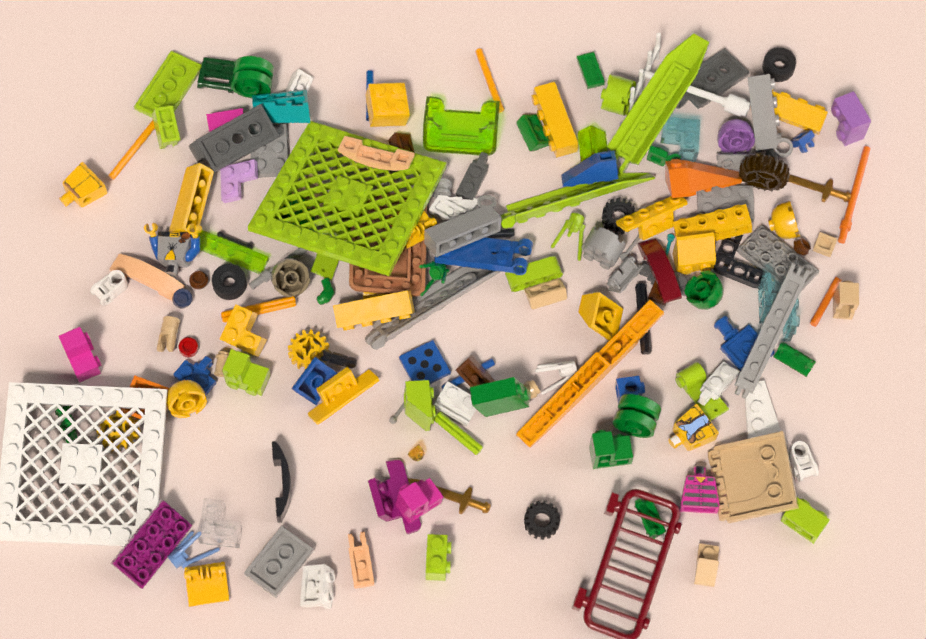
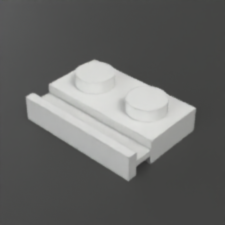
M448 381L434 403L436 409L465 426L468 425L476 411L472 406L471 395Z

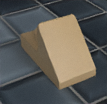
M699 543L694 584L715 586L719 565V546Z

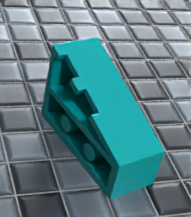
M307 89L252 96L253 108L261 104L271 123H311Z

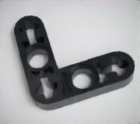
M743 235L735 236L734 241L730 240L731 238L723 239L716 254V262L713 267L714 272L752 288L762 287L766 279L763 271L734 260ZM727 245L731 246L733 248V252L726 253L724 252L723 247ZM720 262L724 263L722 268L718 267ZM741 268L744 274L738 276L734 273V269ZM759 276V280L755 282L754 278Z

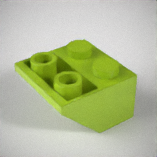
M429 380L405 381L403 394L405 415L425 431H430L435 417V405H432V399H434L433 387H430Z

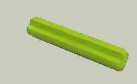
M442 412L437 413L434 417V421L473 454L478 455L482 451L483 447L480 443Z

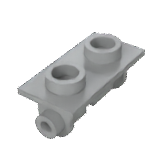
M720 151V153L716 154L717 167L740 170L742 160L750 154H755L750 153V151L737 152L736 154Z
M627 257L619 266L622 273L616 270L608 278L607 285L610 287L608 291L616 293L624 291L632 279L639 274L643 265L635 264L636 260L634 257Z

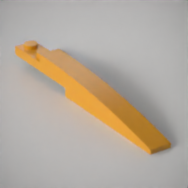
M649 300L516 433V436L531 448L638 344V341L664 315V311Z

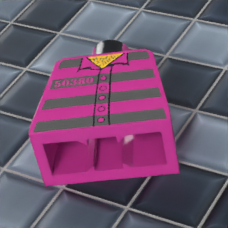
M696 466L694 467V476H686L679 507L680 512L717 514L719 499L715 478L705 476V467Z

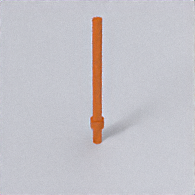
M868 146L863 147L851 191V198L848 201L844 220L840 223L839 229L841 231L838 242L842 244L845 243L847 234L851 230V219L871 150Z

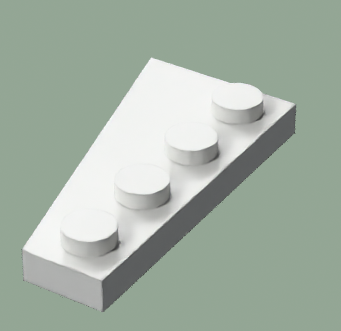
M758 381L754 392H749L745 399L747 439L781 431L765 381Z

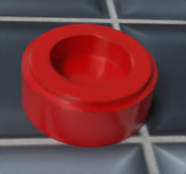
M191 337L182 339L178 346L180 354L187 358L195 356L199 349L197 341Z

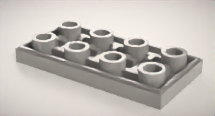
M762 224L737 249L741 256L757 269L763 271L778 286H781L792 262L796 264L794 272H796L798 266L803 267L800 273L802 276L806 269L810 270L801 292L819 274L817 268Z

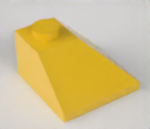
M600 292L582 295L578 313L589 328L610 341L619 331L623 308Z

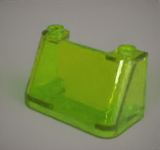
M427 96L423 120L424 149L429 152L480 155L483 152L488 154V156L494 154L497 146L500 101H486L481 106V112L444 110L445 105L441 98Z

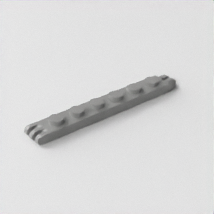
M793 262L785 275L735 382V386H737L735 394L739 395L741 390L744 389L742 395L744 399H746L749 392H754L810 273V270L806 269L803 276L800 275L803 269L802 266H798L796 272H794L796 264Z

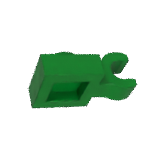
M652 145L647 156L648 161L664 167L665 161H671L672 159L681 160L680 155H668V152L664 149Z

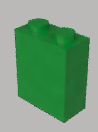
M515 377L470 387L472 406L485 417L528 408L529 400H531L529 389Z

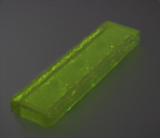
M202 230L198 234L200 236L201 251L257 274L264 271L269 261V256Z

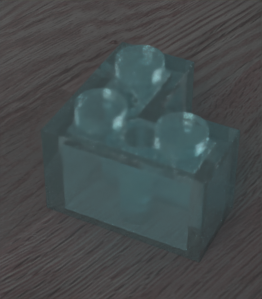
M669 117L661 130L660 143L679 145L678 155L681 156V160L696 162L699 153L700 120Z

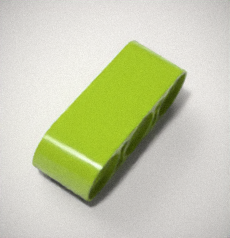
M551 256L528 263L527 271L524 275H516L505 272L511 291L518 292L531 286L561 278L563 273L557 258Z

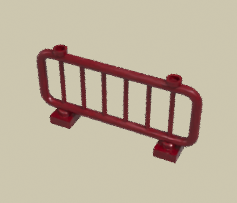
M631 489L624 494L622 501H618L619 494L611 493L604 514L612 516L616 512L617 515L590 595L587 596V590L579 587L571 608L580 611L581 607H584L583 619L587 627L616 639H637L643 629H648L651 619L647 617L674 533L678 535L682 523L678 522L680 517L679 507L674 502L640 489ZM639 497L669 508L672 511L670 522L668 523L629 509L628 505L631 498ZM626 512L667 526L663 542L621 527ZM622 531L661 545L657 561L615 546L619 532ZM613 550L655 564L651 580L608 565ZM610 569L649 583L645 598L643 599L602 584L606 570ZM600 588L642 602L638 618L595 603ZM596 607L635 621L636 625L633 632L626 634L594 622L591 618L593 608Z

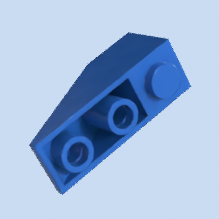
M615 152L595 153L561 175L563 187L593 184L601 181L610 182L618 179Z

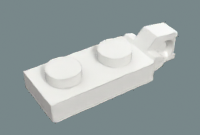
M723 361L700 389L702 393L698 402L705 406L711 398L717 400L736 379L739 371Z

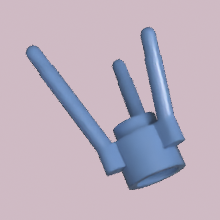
M191 531L167 557L176 568L182 566L184 569L188 565L218 552L220 548H215L186 561L188 556L184 551L202 534L199 531L193 536L194 532Z

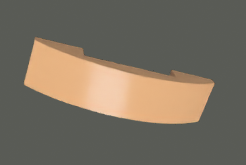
M344 136L338 148V152L351 160L383 170L409 169L415 156L413 152L400 149L392 153L362 145V140Z
M119 254L110 267V271L120 270L126 278L128 276L158 291L159 295L171 301L173 294L178 289L185 288L182 283L158 268L127 255Z

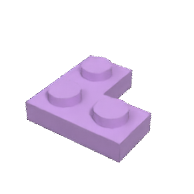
M254 159L228 165L220 170L221 200L224 203L242 200L241 183L258 179V165Z

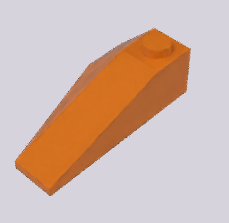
M680 159L665 161V182L672 198L690 197L696 195V192L700 190L709 192L712 190V187L725 188L742 183V178L739 177L738 171Z

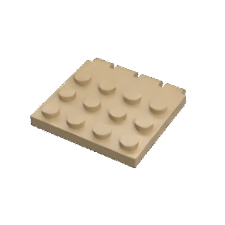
M783 431L714 446V451L708 452L709 465L711 467L717 466L710 470L711 476L715 478L716 485H720L716 487L719 504L724 503V505H719L718 515L720 521L727 520L728 523L799 508Z

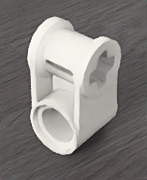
M113 270L102 280L95 283L90 292L99 298L102 306H106L127 289L128 282L122 271ZM117 279H122L120 283H114Z
M803 441L795 442L790 448L788 455L796 479L800 482L803 481V478L812 475L814 477L818 476V467L808 445ZM794 450H801L803 455H797Z

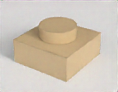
M820 232L813 251L831 257L837 238Z

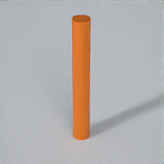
M835 277L810 322L812 326L816 327L834 296L839 282L842 281L840 278Z

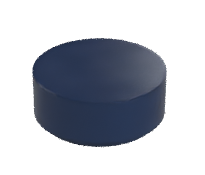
M178 289L173 294V304L177 308H187L192 302V294L187 289Z

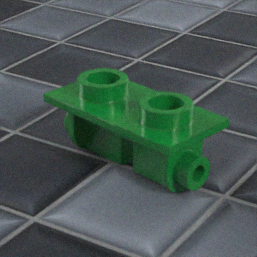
M784 342L780 344L773 356L805 377L808 376L816 363L813 359Z
M645 499L634 501V507L638 512L661 520L653 502ZM641 517L646 535H649V537L655 539L666 532L664 525Z

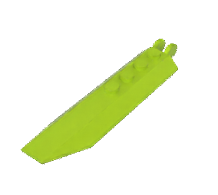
M693 33L665 56L607 145V148L615 152L616 162L619 161L620 157L625 160L620 166L618 173L623 174L628 168L629 163L640 164L697 76L709 41Z
M618 173V179L610 182L601 181L593 184H579L573 187L566 186L506 205L508 212L500 214L501 226L508 229V227H513L515 222L524 223L529 218H540L548 212L562 211L567 206L575 207L580 205V202L653 180L655 177L650 173Z

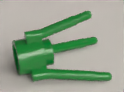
M431 261L430 263L419 265L420 269L430 267L429 274L432 278L420 296H423L436 280L441 279V283H445L447 274L450 272L445 264Z

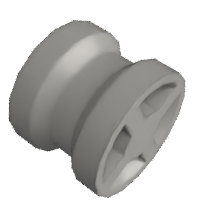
M441 178L432 196L434 198H437L438 195L451 197L450 189L452 188V182Z

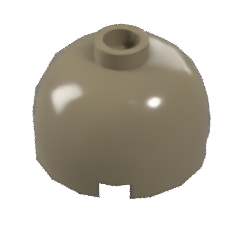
M293 258L279 261L271 272V282L274 289L286 297L302 294L310 282L308 268L301 261Z

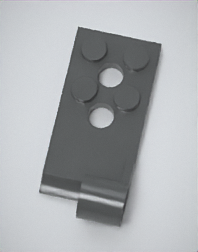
M724 48L701 64L699 72L690 86L720 96L746 78L749 71ZM719 69H725L728 73H723ZM707 77L713 78L715 81L711 82L707 79ZM686 92L676 108H681L689 100L699 109L710 103L711 100Z
M260 104L196 139L188 147L197 163L207 159L215 173L279 138V135ZM251 125L259 127L257 134L249 133L248 129ZM235 134H241L243 140L237 144L232 141V137Z

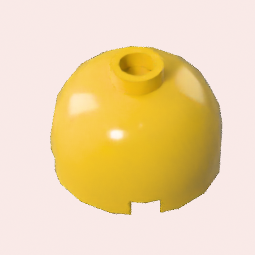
M787 201L777 205L771 212V220H768L770 230H775L777 236L783 239L800 237L791 202Z
M178 381L168 390L167 406L175 417L187 418L193 412L198 414L207 403L204 390L195 381Z

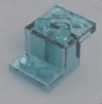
M763 273L758 286L759 323L764 322L778 292L774 290L775 281L771 280V273ZM798 298L782 330L783 341H791L793 335H796L797 327L800 325V317L796 316V309L799 307Z

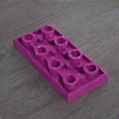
M161 500L111 564L139 588L143 589L193 525L164 500Z

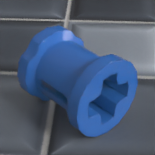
M727 316L722 317L714 324V328L721 332L725 341L730 340L739 332L737 328L730 324Z

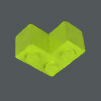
M233 349L230 350L222 369L228 387L238 390V388L245 390L246 393L252 396L263 395L271 376L269 368L251 363L250 355Z

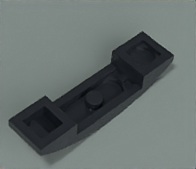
M272 441L274 467L281 466L283 497L275 498L277 522L282 523L290 505L291 477L282 449L276 441Z

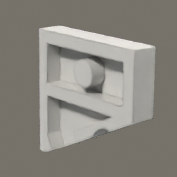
M438 195L429 208V213L443 221H447L475 210L478 206V199L466 200L462 199V197Z

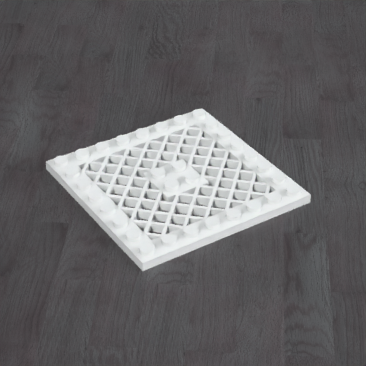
M9 382L0 467V541L125 546L159 503L168 390ZM41 405L52 406L46 411ZM61 406H72V407L65 412L64 409H63ZM80 406L92 408L85 413ZM39 407L43 414L35 420L30 413ZM100 407L111 409L105 414ZM56 408H59L63 415L54 421L49 414ZM78 408L83 415L74 422L69 415ZM120 408H128L131 410L124 414L120 410ZM98 409L103 416L94 423L89 416ZM139 409H145V415ZM117 410L123 417L114 424L109 419V416ZM137 411L143 418L136 424H133L128 418ZM28 416L33 423L26 428ZM48 417L52 424L43 430L39 423ZM68 418L72 425L63 431L59 424ZM87 418L92 426L83 432L78 425ZM107 420L112 426L103 433L98 426ZM126 420L132 427L123 434L117 427ZM144 423L142 434L137 428ZM37 426L42 433L33 440L28 432ZM57 427L61 434L55 440H52L48 433ZM76 428L81 435L72 441L68 434ZM96 429L101 436L92 442L87 435ZM116 430L121 437L112 443L107 436ZM133 431H136L141 437L132 444L127 437ZM26 436L31 442L24 447ZM43 437H46L51 443L42 450L37 443ZM65 437L71 444L63 443L61 450L56 444ZM85 438L90 444L78 443ZM103 439L110 444L106 450H104L103 445H98ZM125 440L130 447L121 454L116 446ZM140 443H142V455L136 449ZM35 446L39 453L31 459L26 452ZM55 447L59 454L51 460L46 453ZM114 449L119 456L110 463L105 456ZM134 450L139 457L130 464L125 456ZM24 455L29 462L22 467ZM44 456L49 463L40 470L35 462ZM61 459V467L59 470L55 463ZM104 459L108 466L102 470V461ZM123 459L128 467L119 473L114 466ZM139 462H141L140 474L134 468ZM33 465L38 472L29 479L24 472ZM53 466L58 473L49 480L44 472ZM113 469L117 476L111 482H108L104 475ZM132 469L137 477L128 483L123 476ZM22 475L27 482L20 487ZM42 476L47 483L38 489L33 482ZM58 478L60 484H65L59 490L53 485ZM102 479L107 485L98 492L93 485L100 486ZM121 479L127 486L118 493L113 488V485ZM139 481L137 493L132 487ZM73 484L85 486L78 491ZM31 485L36 492L27 499L22 491ZM51 486L56 493L47 500L42 492ZM71 487L76 494L67 501L62 493ZM91 488L96 495L87 502L82 494ZM108 489H111L116 496L107 503L102 495ZM130 489L136 496L127 503L121 496ZM19 495H20V496L25 500V502H23V503L18 507V505H19ZM40 495L45 502L36 509L31 502ZM60 496L65 503L56 510L51 503ZM80 497L85 504L76 511L71 503ZM100 498L105 505L96 512L91 504ZM120 499L125 506L116 513L111 505ZM135 502H137V514L131 508ZM29 505L34 512L25 518L20 511ZM49 506L54 513L45 519L40 512ZM69 507L74 514L65 520L60 513ZM89 507L94 515L85 521L80 514ZM109 508L114 516L105 522L100 515ZM129 509L134 517L125 523L120 516ZM17 515H19V517L23 521H17ZM38 515L43 522L31 520ZM58 516L63 523L51 521ZM76 517H78V518L82 521V523H71V522H72ZM96 518H98L103 524L90 523H92ZM118 519L123 525L110 524ZM136 521V526H130L133 522Z

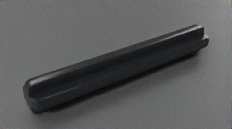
M637 283L635 286L637 312L647 303L645 283ZM650 329L640 339V348L643 355H648L652 352Z

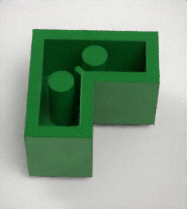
M599 430L591 435L589 450L593 469L632 464L633 452L630 436L618 434L612 437V431L606 432V430Z

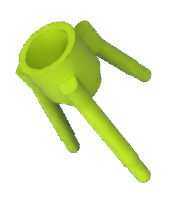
M570 214L569 219L565 221L564 226L551 245V248L556 246L567 228L569 230L568 237L571 236L572 232L576 233L579 230L578 261L581 260V247L583 245L585 229L583 224L584 217L581 214Z

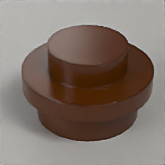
M804 238L794 240L793 248L795 252L806 256L811 249L810 244Z
M195 271L191 274L189 283L194 289H203L208 284V276L202 271Z

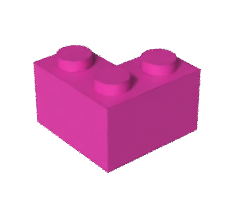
M78 327L58 336L79 383L101 374L98 367L102 365L97 355L93 357L91 351L94 350L87 331L83 333L81 327Z
M430 478L426 481L414 482L411 485L407 483L399 489L400 492L397 496L396 506L408 524L440 505L443 495Z

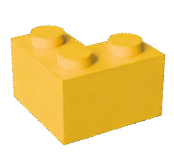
M235 304L220 340L258 357L267 339L250 332L258 314Z

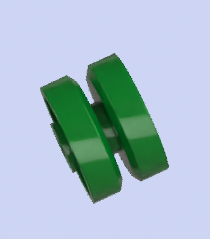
M243 56L238 58L234 63V75L232 76L231 83L232 90L246 98H252L253 95L270 94L274 66L268 60L261 57Z
M624 394L620 397L619 411L615 413L613 425L619 431L633 437H653L657 426L656 421L659 419L662 408L655 401L647 397Z

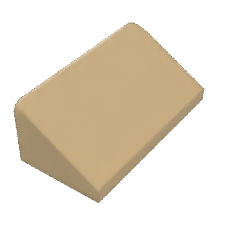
M560 278L524 289L532 310L567 299L566 288Z

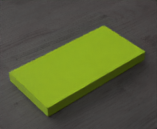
M170 51L134 105V109L149 117H152L154 108L173 105L175 112L198 77L202 64Z

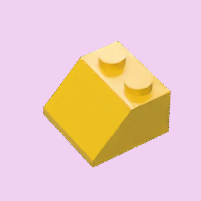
M714 232L676 237L672 253L676 272L687 275L695 271L702 272L713 269L716 262Z

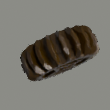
M758 153L755 155L750 154L740 164L739 177L742 178L746 185H751L753 188H758V190L779 191L789 181L790 169L783 160H778V157L765 154L759 155Z

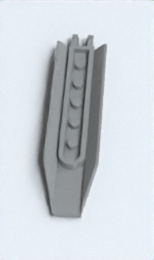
M461 266L447 275L444 284L441 283L440 279L433 283L423 296H412L415 313L410 314L411 318L399 320V316L391 317V322L380 323V320L373 321L372 326L375 330L366 335L365 342L371 345L373 349L382 348L388 340L394 339L398 334L410 329L421 320H425L434 312L443 309L444 306L501 271Z

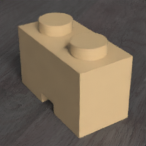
M852 281L839 282L833 296V318L852 320L855 310L859 306V283H853Z

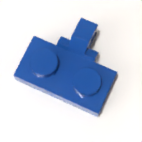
M207 356L200 363L196 362L194 365L184 360L173 374L179 381L192 380L198 383L204 390L205 396L216 385V381L209 376L211 373L209 369L213 363L212 359Z

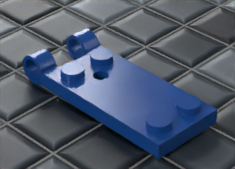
M482 238L435 257V263L524 275L527 271L528 262L524 258H515L513 261L514 254L530 255L533 242L526 238L520 239L519 242Z

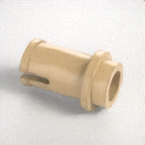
M219 351L216 355L215 376L224 377L222 369L229 355L228 352Z

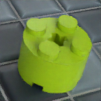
M610 74L607 81L608 86L606 89L603 88L601 93V99H603L601 109L625 116L629 113L631 87H636V81Z

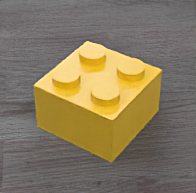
M405 83L369 84L365 97L370 127L406 126L410 113Z

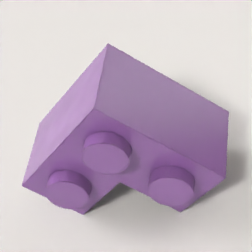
M853 91L835 98L831 106V112L839 121L836 131L838 140L842 141L844 146L863 140L871 120L855 92Z

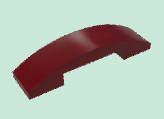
M656 239L638 243L637 246L644 260L646 259L656 280L657 290L663 303L682 299L676 276L660 243Z

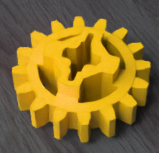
M302 330L303 335L300 336L296 333V340L290 339L292 345H288V351H290L288 356L292 358L291 362L293 365L297 363V369H300L302 366L306 369L314 357L320 359L322 350H328L329 343L326 342L325 336L320 338L319 331L313 334V330H310L306 334V331Z
M116 411V414L110 415L109 419L115 424L123 416ZM132 416L128 418L133 424H136L138 422V420H134L135 418ZM107 420L99 425L103 433L106 432L107 427L110 428L112 426ZM125 420L117 428L120 431L122 430L124 434L130 429L131 425ZM115 430L107 436L112 443L121 437ZM133 431L127 437L132 444L134 439H139L136 431ZM105 439L101 441L104 448L110 446ZM123 440L116 448L121 452V448L124 447L126 450L129 444Z

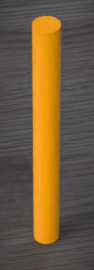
M479 48L475 53L498 113L504 111L501 99L484 53Z
M153 120L108 176L114 180L153 132L155 129Z

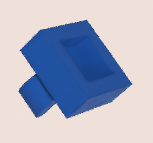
M812 130L802 131L791 140L793 148L799 147L801 153H807L806 144L809 148L814 147V142L811 139L815 135Z

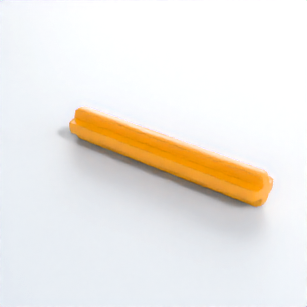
M294 296L245 306L244 308L260 315L295 307L296 300ZM233 309L221 312L223 322H228Z

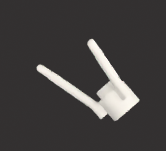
M573 360L537 365L535 372L558 370L560 376L565 377L541 392L542 395L564 384L577 372Z

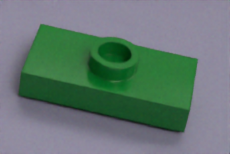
M591 52L577 56L576 60L587 89L605 85L595 53Z

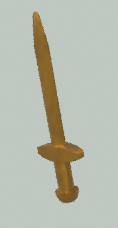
M791 174L789 175L788 182L821 192L822 202H826L829 196L844 200L843 202H848L851 198V193L848 191L845 193L833 189L832 179H829L824 186Z
M408 478L410 485L414 482L417 483L420 481L418 479ZM436 486L443 495V498L460 504L459 514H463L468 506L482 510V513L490 511L491 505L488 502L483 503L471 499V487L462 495Z

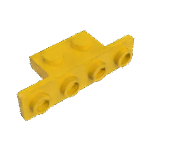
M670 196L637 212L624 216L616 221V225L625 232L638 227L639 238L644 241L672 228V222H674L673 211L688 205V201L683 197L672 198Z
M346 367L316 389L322 403L308 412L309 418L319 425L379 382L378 376L371 370H367L355 379L352 371Z

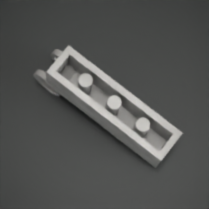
M770 74L747 77L756 151L772 149L779 157H788L793 151V145L789 139L781 138V133L777 134L776 126H780L779 115H775L774 108H778L777 98L772 96V90L775 89L774 78L770 79ZM779 143H788L790 146L787 153H780L777 150Z
M482 195L477 200L478 209L425 229L424 244L435 257H438L501 231V216L494 209L496 199L491 195ZM491 200L493 203L486 206L481 204V201Z

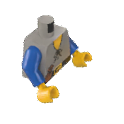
M148 223L144 225L145 232L150 234L149 240L156 260L164 267H167L166 274L176 276L178 267H189L191 261L200 253V236L198 234L202 231L201 225H196V230H194V224H189L187 227L188 232H158V234H156L158 230L156 223H152V231Z

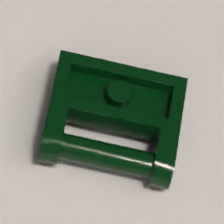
M203 57L197 88L204 89L205 87L234 93L231 83L232 76L234 75L235 61ZM210 77L229 80V83L227 84L214 81H207L205 80V78Z

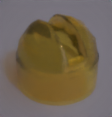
M418 444L407 455L413 461H420L423 459L425 451Z

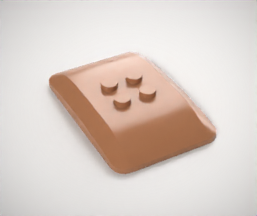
M389 192V193H386V195H387V196H392V195H395V193ZM382 195L374 197L375 201L383 198ZM398 200V201L392 202L391 204H392V206H395V205L400 204V202H399V200ZM387 205L379 207L380 210L388 208ZM373 208V209L367 210L366 212H367L368 214H370V213H373V212H376V211H375V209ZM392 214L384 216L385 220L392 216ZM377 218L371 221L374 224L380 222V219ZM365 222L359 224V226L362 228L368 226V224ZM352 226L350 231L356 230L355 227ZM385 228L377 230L378 233L386 231ZM372 232L364 234L365 238L373 235ZM356 236L351 239L354 242L360 240L361 238L360 236ZM424 240L408 249L404 247L390 276L349 264V286L358 292L392 294L411 290L412 296H420L425 290L426 268H419V265L426 264V245ZM376 241V242L370 243L369 245H370V247H374V246H377V245H379V244H378L377 241Z

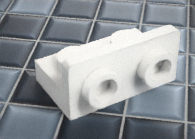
M325 564L303 566L300 606L304 608L322 606L326 609H331L334 598V569Z

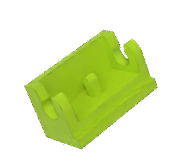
M173 105L154 108L152 118L159 148L165 149L170 144L173 147L176 146L181 139Z

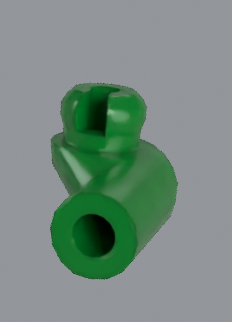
M325 278L321 281L324 290L316 299L320 305L329 303L334 296V289L330 278Z

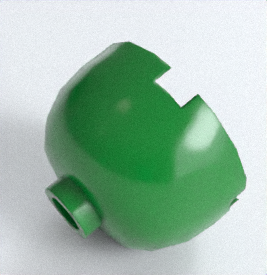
M702 271L700 272L702 275L698 277L694 275L688 281L684 294L691 305L701 310H708L719 304L724 290L723 284L715 273Z

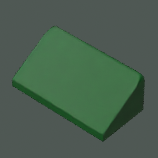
M537 114L522 115L516 124L529 151L533 152L549 146V139L544 135L543 127Z

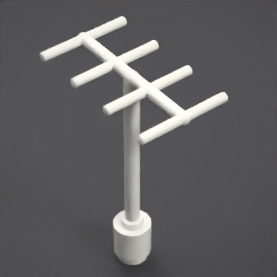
M660 33L656 34V45L653 51H648L647 64L644 70H639V80L636 87H631L629 112L634 106L637 95L640 96L642 93L645 79H651L654 75L651 72V66L654 60H659L661 47ZM689 86L686 91L722 104L725 112L740 117L747 116L751 105L750 102H747V99L733 94L724 98L693 86Z

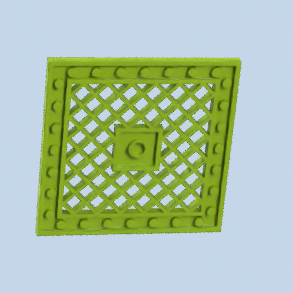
M310 121L311 123H308L248 224V231L390 276L447 167V163L415 153L409 169L397 170V172L392 174L388 172L389 170L372 169V167L355 163L354 160L346 156L337 157L338 154H341L338 152V148L344 136L360 139L364 146L395 153L397 149H404ZM328 148V151L320 152V149ZM333 157L334 160L326 162L325 158ZM320 160L321 164L313 166V162ZM350 162L351 165L345 167L342 166V164ZM334 166L338 167V169L333 171H330L329 169ZM367 167V171L360 173L359 169ZM324 169L326 171V173L320 175L317 174L318 171ZM352 171L355 172V174L351 176H347L346 174ZM384 172L385 176L377 178V174ZM313 174L314 177L306 179L305 175ZM411 174L414 175L413 178H410V179H407V178H406V176H408V175H411ZM372 177L373 180L364 181V178ZM398 178L402 179V181L398 183H394L393 181ZM330 179L331 182L326 184L322 183V181ZM386 182L390 183V185L385 187H382L381 185ZM314 183H318L319 185L313 188H310L309 186ZM302 187H305V188H306V190H304V191H301V192H298V191H297L298 188H302ZM404 187L407 188V191L401 193L398 190ZM394 191L395 195L392 196L386 195V193ZM320 192L323 193V196H319V197H316V198H315V196H314V194H317V193H320ZM382 195V199L375 201L374 197ZM310 196V200L303 202L301 199ZM399 200L400 204L392 206V202ZM291 201H298L297 204L291 206L289 204V202ZM324 203V206L320 207L319 204ZM383 205H387V206H388V208H386V209H383V210H380V209H379L380 206H383ZM315 206L316 208L310 211H307L306 209L307 207ZM373 208H374L375 211H376V212H373V213H370V214H368V213L366 212L367 210H370V209H373ZM301 209H302V211H303V213H301V214H298V215H295V214H294L295 211H298V210H301ZM329 211H332V212H333L332 215H329V216H326V217H325V215H324V213H326V212H329ZM285 214H290L291 217L282 219L281 216ZM392 214L393 218L385 220L384 216ZM320 216V219L314 221L311 219V217ZM348 216H349L350 219H351V220L345 221V222H342V220H341L342 218H345V217H348ZM377 218L380 219V222L374 224L371 221ZM307 219V223L300 225L298 222ZM336 220H337V222H338V224H336V225H333V226H330V225H329L330 222H333V221H336ZM367 222L368 226L360 228L359 224ZM325 225L326 227L321 230H317L316 228L317 226ZM352 226L355 227L356 230L349 232L346 229ZM381 228H385L386 230L381 233L377 232V230ZM342 230L343 234L334 235V232ZM368 232H372V233H373L372 236H369V237H366V238H365V236H364L365 233H368ZM360 236V240L353 242L351 239L353 237ZM376 241H377V243L379 244V245L374 246V247H370V245H369L370 243H373V242H376Z

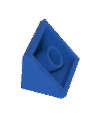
M314 357L291 389L317 405L321 398L316 389L338 373L320 359Z

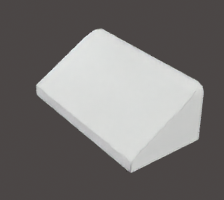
M297 69L293 72L285 92L307 89L308 93L313 77Z

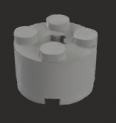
M593 227L581 248L584 252V258L589 261L594 259L600 262L601 267L609 270L610 267L615 266L626 245L624 241L620 243L617 240L619 237L613 232L601 227L599 230H596V227Z

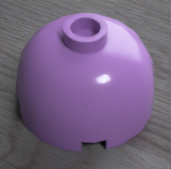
M732 119L720 127L717 141L721 151L736 154L745 150L746 152L750 151L754 146L755 137L751 126L747 122L740 119Z

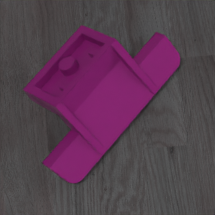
M400 460L385 461L390 479L383 482L376 478L368 480L377 515L386 522L402 518L406 534L418 532L421 528L420 519L418 518L408 524L396 506L397 496L400 492L399 489L409 483L404 464Z

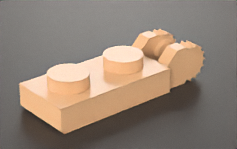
M365 531L360 532L362 546L354 547V536L352 533L348 534L350 547L348 550L354 589L374 586Z

